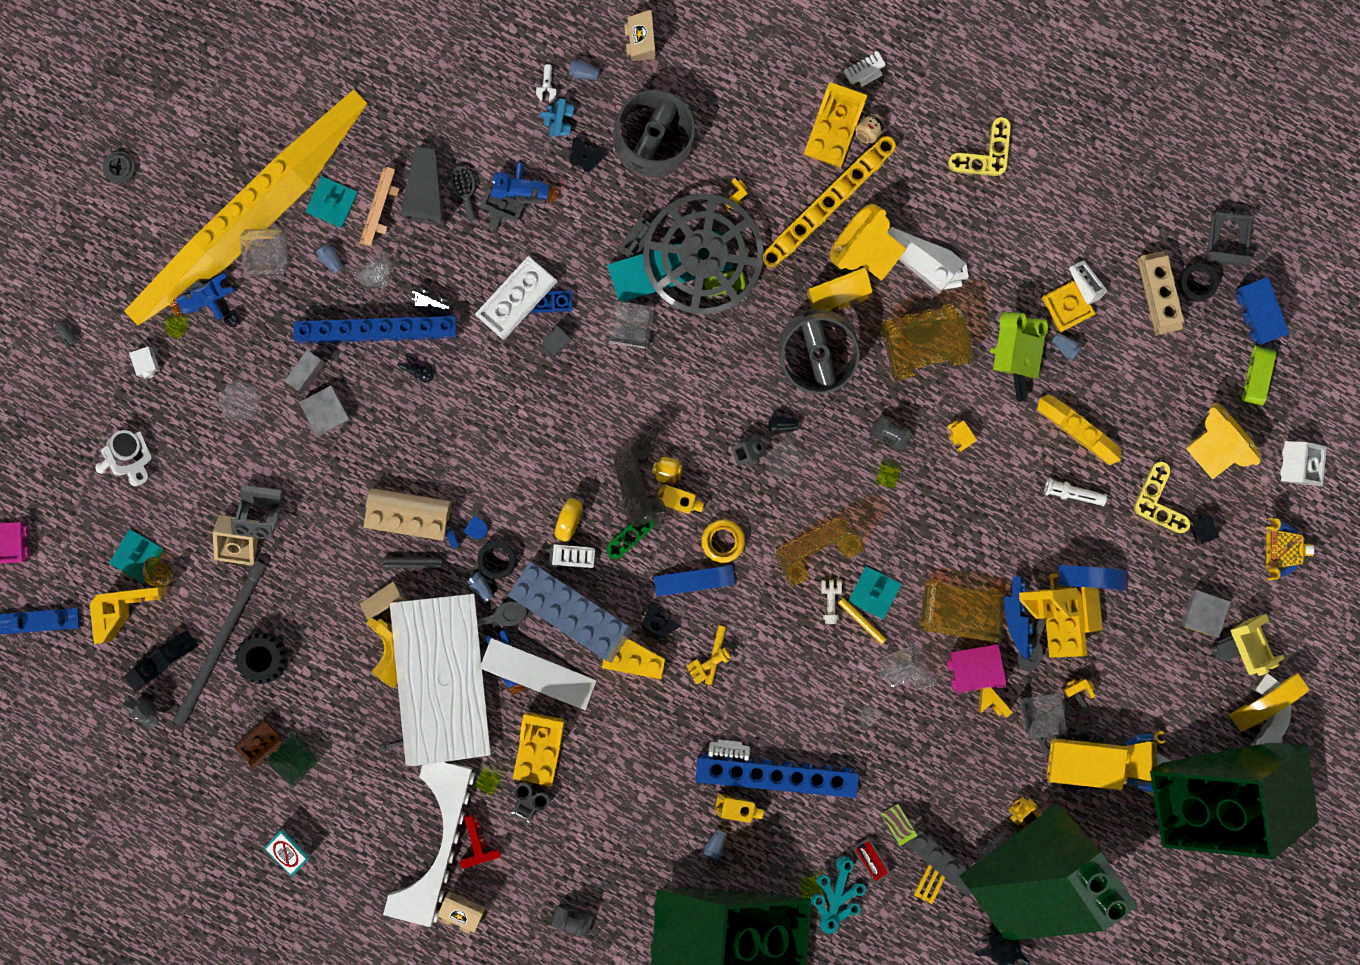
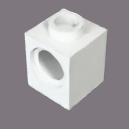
M145 347L129 353L136 376L148 379L156 376L155 373L160 371L153 348Z

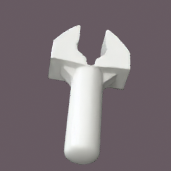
M550 64L544 66L543 85L540 88L536 87V95L541 102H543V93L546 89L550 93L549 103L555 99L557 89H553L551 86L552 65Z

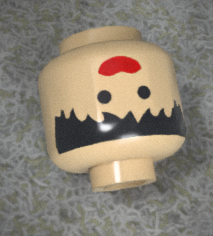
M865 114L855 128L857 138L865 144L876 142L885 130L883 119L878 114Z

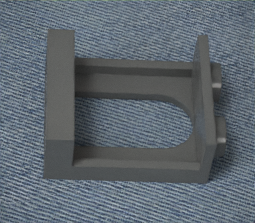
M1218 210V212L1213 213L1210 221L1206 262L1243 267L1250 265L1251 256H1248L1251 226L1252 221L1256 217L1250 216V213L1247 212L1230 214L1229 210ZM1227 220H1232L1239 226L1237 255L1218 252L1220 227Z
M242 485L240 489V504L235 519H231L232 534L272 539L283 504L282 490ZM251 505L270 508L266 523L247 521Z

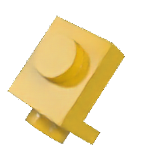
M734 178L731 184L737 192L729 200L740 206L743 203L741 199L748 194L745 191L747 187L741 180L737 181ZM723 203L724 207L727 210L731 208L730 206Z
M1081 678L1078 681L1072 679L1065 683L1066 687L1062 689L1064 695L1068 698L1083 689L1089 698H1094L1095 694L1093 692L1096 691L1090 680L1087 681L1085 678Z

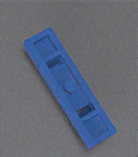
M79 608L0 614V634L80 628ZM20 618H22V627L19 626Z

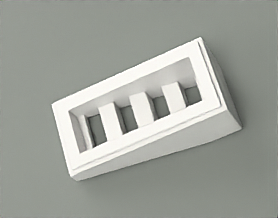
M1084 260L1070 266L1071 274L1088 305L1100 300L1106 294L1107 289Z
M554 545L552 565L593 568L595 548ZM562 549H564L563 561H561Z

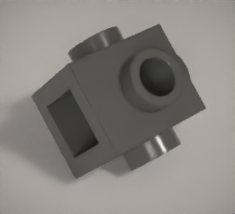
M751 436L740 439V444L731 447L737 466L748 463L749 466L760 462L759 458L767 455L760 437L754 439Z

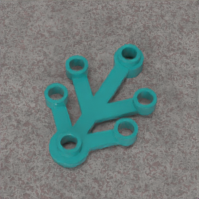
M840 856L836 861V867L840 872L834 892L830 886V878L821 874L816 880L830 903L829 911L824 906L825 898L822 895L814 894L811 898V903L816 906L821 915L820 928L826 934L836 932L839 928V922L848 916L859 914L860 906L855 902H850L847 908L839 913L837 911L839 906L854 896H862L866 892V887L857 882L851 889L843 893L847 875L854 867L853 860L847 856ZM849 862L848 867L845 869V864ZM826 878L825 883L821 884V880ZM861 886V890L857 892V888ZM820 897V902L816 904V899ZM856 906V909L852 912V907ZM832 921V925L828 927L829 922Z

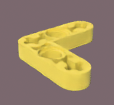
M1000 117L992 123L989 156L955 153L949 158V168L959 173L1000 176L1003 174L1007 167L1010 136L1009 121L1006 118ZM1002 122L1006 129L1002 130L1001 137L994 138V135H999V128H996V126ZM995 142H1002L1004 144L1002 152L994 150L993 145ZM992 155L1004 156V159L1001 157L999 159V165L1002 168L998 172L992 167L996 163V157L993 158ZM957 157L960 162H966V158L970 159L968 169H965V164H960L957 168L952 161H955ZM975 159L980 160L983 164L982 169L975 170L972 167V161Z
M1164 462L1155 463L1151 467L1137 497L1134 511L1139 516L1173 532L1185 533L1190 528L1189 519L1157 503L1170 475V467ZM1163 466L1165 474H1161L1158 480L1162 481L1161 484L1158 481L1151 480V477L1156 478L1158 475L1156 468ZM1151 483L1157 486V492L1154 495H1150L1147 492V486ZM1146 502V507L1154 509V506H1156L1157 508L1153 511L1152 517H1150L1151 512L1143 511L1142 513L1139 504ZM1160 510H1164L1167 513V519L1163 522L1157 519V513ZM1171 518L1176 521L1183 519L1185 527L1177 529V524L1171 522L1169 526L1168 523Z

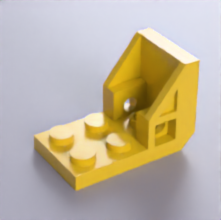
M829 82L804 155L841 168L867 95Z
M167 587L96 595L90 603L94 644L107 643L114 640L129 617L128 603L142 602V598H145V601L162 600V595H168Z
M1076 587L1019 593L1020 602L1035 619H1046L1049 658L1087 656L1082 596Z
M531 712L523 714L520 744L513 779L552 787L566 719Z

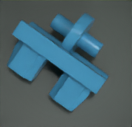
M565 99L554 101L553 107L547 106L546 112H540V118L545 119L544 126L550 127L549 137L567 136L570 134L571 124L562 123L563 116L572 117L574 106L565 103Z

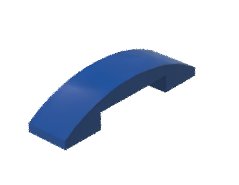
M733 565L653 576L656 596L736 585Z
M1059 565L1058 586L1127 591L1128 571Z

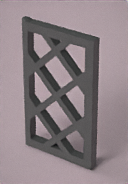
M1079 693L1062 703L1065 720L1067 711L1079 714L1076 726L1066 724V727L1075 728L1073 735H1076V737L1098 724V721L1095 720ZM1078 699L1081 704L1080 711L1068 709L1069 704ZM1061 704L1028 724L1046 756L1050 751L1045 745L1046 737L1064 739L1061 738L1065 726L1064 718H1062V722L1050 720L1052 714L1062 710ZM1082 715L1088 716L1092 723L1084 728L1079 727ZM1045 721L1044 733L1037 732L1034 725ZM1049 723L1061 725L1058 737L1047 734Z

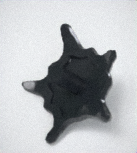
M989 926L992 937L988 938L987 947L975 952L976 956L991 957L992 961L999 965H1015L1017 961L1027 965L1030 964V961L1021 950L1020 940L1006 941L993 926Z

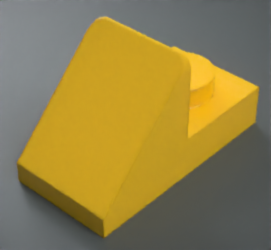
M992 688L980 689L978 712L982 713L993 703L994 706L991 708L999 717L1003 715L1007 718L1013 713Z

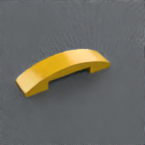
M1296 673L1281 682L1277 688L1249 705L1242 706L1229 714V716L1242 732L1280 712L1307 693L1310 688L1300 674Z

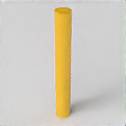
M842 598L838 602L881 645L887 640L846 599Z
M718 625L711 658L717 655V649L722 647L726 630L725 626ZM717 664L708 669V678L705 679V684L713 685Z

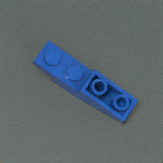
M1013 577L1012 597H1004L1005 615L1011 637L1024 659H1029V655L1033 654V643L1029 642V634H1033V622H1030L1028 617H1021L1022 614H1025V606L1019 599V593L1026 592V582H1022L1021 577Z

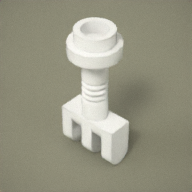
M821 580V594H827L828 600L827 615H823V620H825V624H837L839 615H835V594H842V580H837V588H834V580H829V588H826V580Z

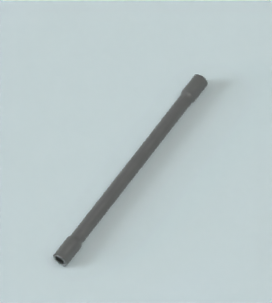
M255 560L243 588L183 704L179 707L172 721L173 723L184 726L206 679L255 584L259 581L266 564Z

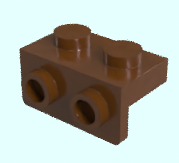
M264 719L238 741L234 748L248 761L249 766L253 769L261 765L270 753L276 752L281 747L283 741L281 735Z

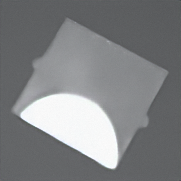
M789 437L761 458L769 469V473H772L780 484L784 483L808 464L807 460L800 453V448H796Z

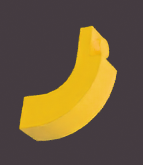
M370 618L366 625L381 637L384 644L383 656L372 670V673L383 683L394 689L398 682L392 624H386L381 619L376 621Z

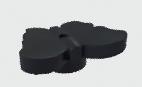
M578 137L572 139L570 164L572 166L579 165L585 173L593 170L606 157L605 151H591V148H586L583 141Z
M655 603L649 604L646 617L643 619L642 629L653 633L655 640H659L679 628V624L676 621L665 619V616L660 615L659 608Z

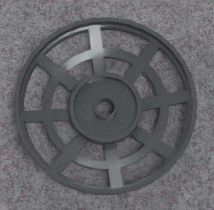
M700 193L688 195L667 205L651 223L644 242L643 258L645 270L656 292L672 306L693 314L718 313L739 303L755 286L763 265L762 239L751 216L737 203L715 194ZM693 200H708L706 212H694L682 217L675 208L680 204ZM716 201L735 209L744 217V220L735 226L727 218L714 213ZM669 212L675 223L668 230L663 243L652 242V235L657 225ZM695 218H705L703 230L693 232L686 223ZM713 219L722 222L730 230L722 236L711 231ZM748 226L751 227L756 239L757 258L745 257V244L740 232ZM680 227L686 236L681 246L669 244L672 235ZM734 236L739 245L740 256L728 254L725 243ZM650 249L662 251V264L667 276L659 282L656 281L651 269ZM699 249H708L709 257L706 260L698 257ZM667 252L679 254L682 265L674 271L670 269ZM726 262L738 263L735 273L727 280L721 272ZM744 265L755 266V272L750 283L737 295L731 285L740 276ZM686 271L695 276L694 289L684 285L677 278ZM715 276L721 286L714 289L702 290L704 278ZM673 282L682 291L692 294L691 307L675 301L664 292L663 288ZM725 290L731 299L726 304L717 307L699 308L701 296H711Z

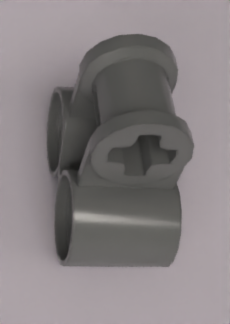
M879 416L870 432V435L887 443L901 452H904L913 435L905 428L896 426L890 420Z
M521 781L514 789V796L519 801L509 817H515L524 822L525 826H528L535 811L547 809L551 799L545 791H538L535 795L532 794V785L529 782ZM520 786L528 788L529 794L527 796L519 794L518 788ZM544 796L547 803L544 806L538 805L536 797Z
M557 905L551 926L560 929L559 931L562 932L563 930L572 932L577 937H587L594 917L581 911H574L566 906Z

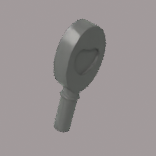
M458 166L451 174V186L455 194L463 199L467 219L472 221L476 219L471 200L475 192V180L469 169Z
M515 601L504 603L496 609L494 614L478 618L477 627L490 623L493 624L494 622L502 626L516 625L526 617L527 609Z
M1038 619L1032 638L1029 640V642L1033 643V654L1029 655V659H1024L1021 653L1018 652V664L1025 672L1035 670L1042 661L1043 648L1040 644V638L1046 623L1045 619Z

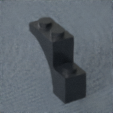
M188 630L157 648L147 659L134 666L124 678L136 693L149 685L173 664L195 650L199 645Z

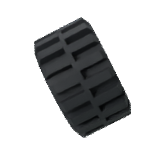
M257 633L244 638V641L238 644L239 648L234 653L236 655L234 663L237 664V667H235L236 671H239L241 673L240 676L246 678V681L249 683L265 684L276 680L287 668L286 663H288L289 658L286 656L288 651L284 648L285 644L279 641L280 638L274 637L269 633ZM263 646L271 653L272 662L266 670L256 669L251 662V653L256 647Z

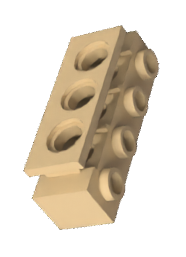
M1165 251L1137 258L1155 335L1158 336L1182 330L1184 317L1181 312L1168 255H1165ZM1155 269L1161 272V278L1156 276ZM1160 288L1165 290V297L1160 294ZM1165 308L1170 310V317L1165 314Z

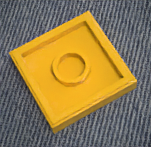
M1075 280L1041 297L1059 333L1096 314L1092 305H1088L1085 302Z

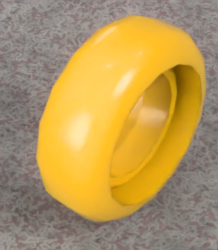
M569 498L565 502L555 527L554 535L557 539L568 542L574 535L583 509V504L579 500Z
M727 519L716 520L704 529L701 537L702 548L711 560L719 563H728L737 559L743 552L745 535L741 527L735 522ZM720 529L729 530L735 538L734 547L727 553L717 552L711 543L713 534Z

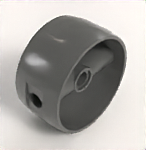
M661 90L643 91L627 100L618 112L613 129L615 152L622 164L633 173L650 178L663 177L676 171L689 156L695 138L694 119L687 105L677 96ZM656 108L632 152L621 136V122L636 110ZM675 117L685 130L687 146L680 154L673 158L653 161ZM654 131L658 136H651L649 132Z
M812 309L796 315L787 323L779 338L778 357L785 376L796 387L813 394H826L840 389L853 377L859 364L860 346L857 336L847 320L829 310ZM821 320L831 321L842 326L853 338L852 357L846 368L837 376L835 375ZM800 326H802L816 382L807 381L796 376L784 362L785 345L791 334ZM821 347L824 349V352L821 355H815L813 353L814 350Z

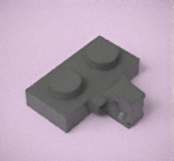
M488 188L480 208L489 211L488 216L492 218L489 228L497 231L500 222L505 223L507 219L517 223L525 204H520L517 200L507 196L505 199L492 197V190Z

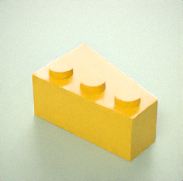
M627 638L612 663L603 659L602 668L661 679L665 658Z

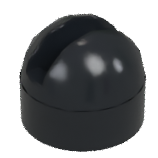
M232 310L224 317L223 322L227 326L234 328L237 327L236 322L241 323V317L235 310Z

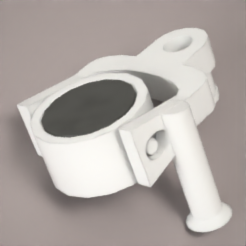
M121 430L113 434L108 439L106 446L101 450L105 460L96 464V471L104 474L110 466L115 475L127 474L129 483L132 486L142 485L148 479L144 465L150 461L151 455L141 432L133 434L130 431ZM139 449L141 450L142 458L139 461L127 466H118L116 462H128L137 455Z

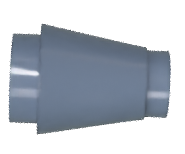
M573 59L569 69V75L579 79L597 80L599 73L598 68L580 59Z
M329 243L315 252L318 255L317 258L334 274L344 267L334 247H331Z
M1060 333L1052 340V343L1055 344L1060 352L1072 361L1083 349L1079 346L1080 343Z
M479 571L466 580L467 587L484 602L494 596L484 575H481Z
M717 829L703 848L705 849L703 854L718 861L719 857H722L728 834Z

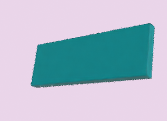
M721 229V230H718V231H714L715 233H717V234L720 235V236L723 235L722 229ZM679 242V243H676V244H672V245L681 246L682 242ZM699 249L698 257L706 260L709 257L708 249ZM653 250L649 252L650 265L656 281L659 282L667 274L662 264V251ZM667 252L670 269L674 271L682 265L679 254ZM643 254L607 265L618 301L624 302L656 292L648 279ZM726 262L721 271L734 268L733 264ZM686 271L677 279L681 283L695 280L696 277ZM671 282L663 289L673 287L675 285L673 284V282Z

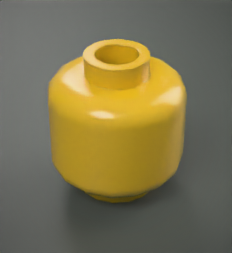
M661 457L659 462H654L652 473L656 474L658 482L675 484L676 481L681 479L683 465H680L678 459Z

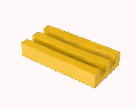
M928 864L913 895L933 904L945 877L940 875L930 898L927 897L939 873L934 870L924 893L921 894L920 891L932 869V866Z

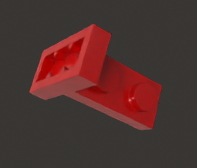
M474 813L466 815L464 820L474 855L460 859L461 869L501 858L500 848L484 852L486 842L484 837H480L478 829H481L479 818H475Z

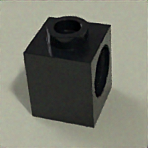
M1203 513L1192 517L1193 521H1190V530L1197 545H1202L1220 537L1211 515L1204 516Z

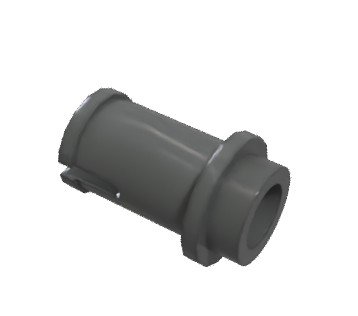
M62 321L54 327L56 330L55 334H59L67 347L70 348L79 340L69 329V324Z

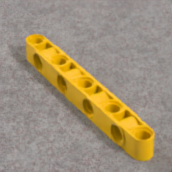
M886 136L881 138L873 147H870L772 243L763 254V264L767 268H775L785 258L789 257L885 163L895 150V141L891 137ZM888 143L891 150L885 152L881 149L880 145ZM860 171L862 178L858 180L853 178L852 172ZM826 198L832 199L834 206L826 207L823 200ZM802 226L805 228L806 233L798 235L795 232V228ZM774 254L777 257V261L769 263L766 260V256Z

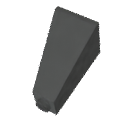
M421 144V147L415 146L401 215L408 221L445 227L437 152L433 149V146Z

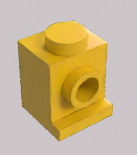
M956 420L947 426L950 432L948 437L954 445L958 444L959 448L956 449L958 452H961L977 441L964 420L960 423Z

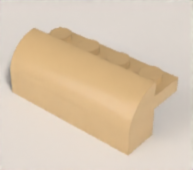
M371 488L366 502L367 509L363 528L444 541L452 501Z

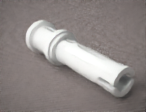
M1052 478L1047 479L1044 489V495L1047 496L1051 494L1060 496L1061 499L1072 498L1104 506L1107 500V494L1074 487L1066 481L1064 483L1053 481Z

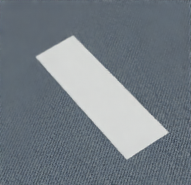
M492 638L480 666L482 670L583 710H586L597 681Z

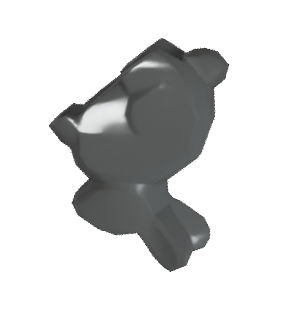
M126 696L122 707L130 712L132 717L150 730L154 728L160 721L156 714L157 707L146 697H140L135 701L132 696Z

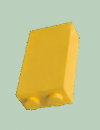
M1051 738L1046 778L1049 782L1123 790V784L1127 782L1125 767L1126 764H1129L1130 753L1127 752L1128 750L1124 746Z

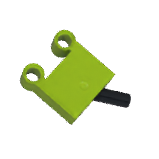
M1003 312L1000 316L997 347L990 348V353L995 354L993 370L1013 375L1016 399L1018 402L1028 400L1025 377L1038 379L1048 323L1045 319L1026 318L1024 313Z

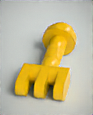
M726 647L717 649L718 654L703 664L696 659L687 665L688 671H691V676L695 677L693 679L695 684H699L708 678L705 671L721 661L724 663L729 662L731 655Z

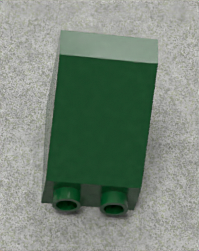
M1264 743L1163 762L1150 771L1162 848L1274 860L1319 822L1307 745Z
M1058 803L959 875L1006 941L1102 932L1116 922L1123 920L1128 913L1138 907L1102 852Z
M691 887L657 889L656 901L654 903V933L650 948L652 954L651 965H807L811 899L796 895Z

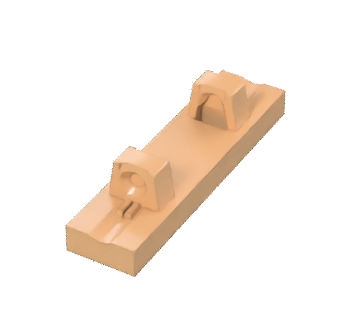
M385 167L382 170L359 244L371 246L375 232L379 234L386 233L387 226L378 222L387 194L395 197L399 192V188L390 185L395 169Z

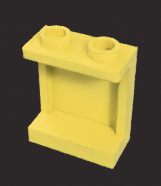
M1267 614L1250 618L1230 630L1249 675L1257 673L1258 676L1267 674L1270 672L1269 669L1278 667L1279 662L1285 659L1283 655L1273 656L1261 626L1269 622Z

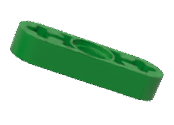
M642 514L608 544L606 549L608 556L613 559H619L653 529L654 519L652 516ZM642 518L645 520L649 518L651 520L649 522L650 527H643L640 531L644 533L640 536L639 532L632 526L636 524L639 527L642 524L640 521ZM627 531H634L636 533V540L634 542H627L625 540V533ZM621 537L622 541L629 547L625 549L622 546L619 549L621 552L619 555H612L610 553L612 551L611 546H618L620 542L617 540Z

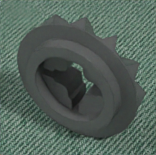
M121 151L109 154L103 162L104 175L108 180L117 184L127 182L133 177L134 170H136L134 160L127 153ZM121 162V165L127 169L121 170L118 174V171L111 167L118 166Z

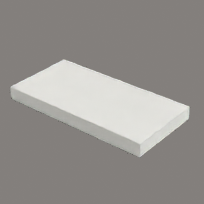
M528 256L475 315L501 339L505 340L558 281Z

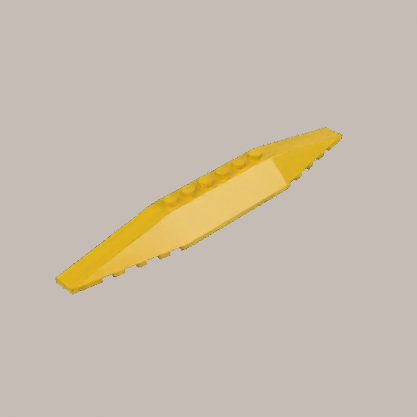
M354 89L283 150L210 220L124 312L139 326L158 314L162 309L175 303L176 298L194 282L199 281L204 284L218 273L223 272L311 187L317 175L320 174L326 162L334 154L335 149L343 141L351 126L354 125L367 106V102Z

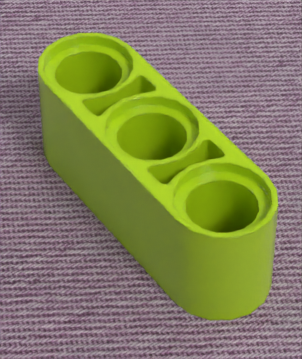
M1259 345L1254 346L1242 401L1264 405L1276 358V349Z

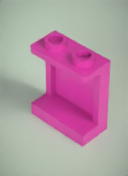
M26 522L0 523V564L28 562L27 558L30 557V548L27 546L26 540L29 537V528L26 526Z
M999 645L950 652L949 659H947V667L949 671L952 670L951 687L952 690H956L957 695L968 691L1005 687L1006 679Z

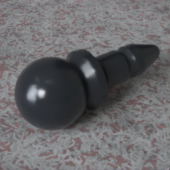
M400 362L397 364L403 371L414 374V378H419L423 383H429L434 378L433 370L428 367L422 368L421 365H418L416 368L413 365Z

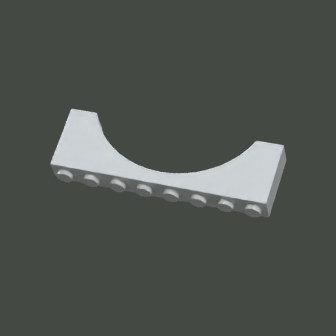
M449 761L422 765L419 777L434 793L442 813L443 839L441 848L434 864L421 879L407 888L391 892L388 895L383 915L431 927L433 922H437L439 913L436 910L438 902L442 903L445 892L441 890L442 885L447 883L450 871H446L448 863L452 864L455 854L451 850L453 843L457 844L460 835V832H457L458 824L463 823L465 816L462 808L464 804H468L470 793L467 792L468 785H472L475 778V773H472V767Z

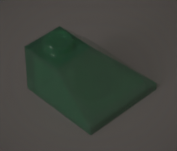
M291 732L283 741L281 747L276 752H272L265 762L286 783L294 788L316 766L321 758L294 732Z

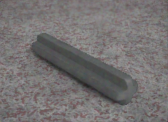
M441 557L383 558L384 568H442L443 565Z

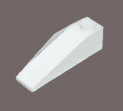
M893 227L887 232L907 249L899 260L939 294L966 264L948 249Z

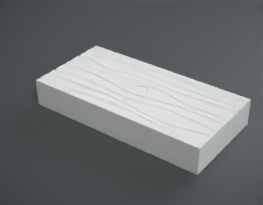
M474 594L390 603L406 765L418 766L489 756L490 745L482 669H480L481 656Z

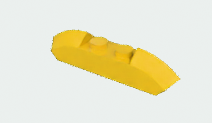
M1050 394L1039 398L1037 410L1106 464L1111 465L1121 461V448L1087 420Z

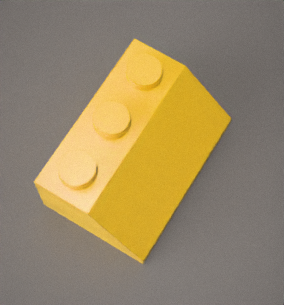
M866 267L810 288L807 296L812 309L831 311L838 307L839 310L851 306L850 302L857 300L860 303L868 300V295L872 293V288Z
M1058 573L1050 574L1051 589L1074 588L1058 586ZM1076 587L1082 596L1085 633L1103 630L1099 588Z

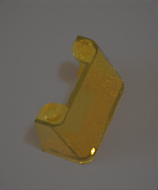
M930 578V582H924L917 629L1000 643L1005 594H1001V589L989 588L988 592L942 584V580Z

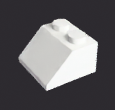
M1285 441L1282 451L1281 481L1323 486L1327 447L1308 442Z

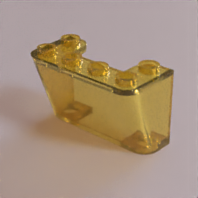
M953 304L944 305L942 309L938 310L928 309L918 315L908 314L898 320L888 319L880 326L892 376L895 381L914 377L913 369L949 360L953 366L974 362L965 316Z
M833 519L780 546L776 550V560L790 587H794L810 578L802 559L833 543L836 544L841 554L845 555L846 559L865 551L859 537L844 519Z

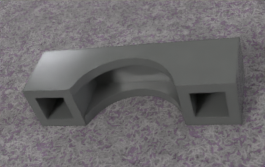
M915 827L914 831L917 836L904 844L966 896H969L971 892L959 877L968 869L944 851L919 828Z

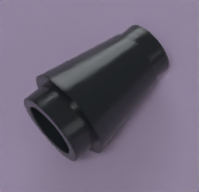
M774 415V417H769V432L778 435L798 431L799 421L794 418Z

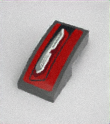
M870 838L852 848L874 885L892 875Z

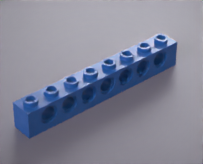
M455 316L293 321L294 342L297 344L458 338L457 318Z
M702 753V757L697 756L695 782L856 798L859 774L854 772V768L842 767L841 771L834 770V766L822 765L821 769L814 768V764L802 763L801 767L794 766V762L782 761V765L774 764V760L762 759V763L754 762V758H749L746 761L743 757L742 761L734 760V756L725 757L723 755L722 759L714 758V755L710 757L709 754ZM714 764L722 766L720 774H713L711 772V767ZM734 766L742 768L740 776H733L731 774V769ZM754 768L762 770L760 778H753L751 776V771ZM780 770L782 772L781 779L773 780L771 778L772 772ZM800 772L802 774L801 781L793 782L791 780L792 774ZM815 774L822 775L821 783L813 784L811 782L812 776ZM835 776L842 777L841 785L833 786L831 783L832 778Z

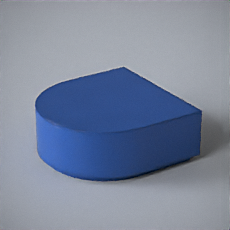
M474 515L463 532L473 539H482L486 536L488 528L484 521Z
M453 528L447 529L445 533L453 550L459 548L460 544Z

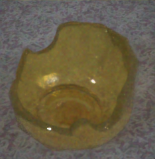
M151 557L144 562L142 576L144 581L150 586L165 587L173 580L174 571L169 562H161L160 557Z

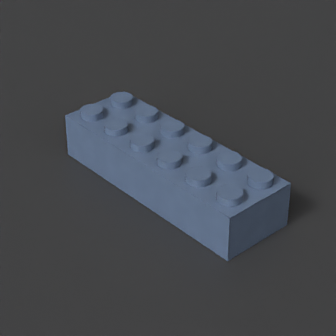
M532 562L528 563L508 594L509 597L611 663L633 630L632 627Z

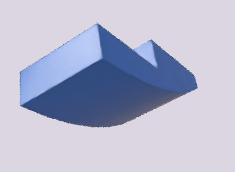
M572 291L548 292L531 310V313L572 312Z

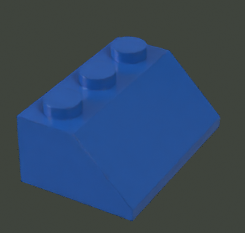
M1268 277L1236 289L1237 294H1235L1238 305L1242 306L1244 311L1242 317L1244 322L1250 327L1249 336L1253 343L1255 342L1256 345H1260L1290 334Z

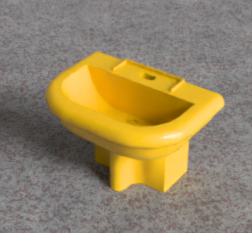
M869 204L859 210L839 234L831 247L829 258L840 269L855 270L860 266L866 267L869 272L882 281L907 249L887 233L890 223L886 217V211L876 204Z
M1218 403L1211 404L1205 421L1207 430L1187 445V451L1212 479L1233 463L1243 467L1251 464L1258 465L1261 460V454L1252 439Z

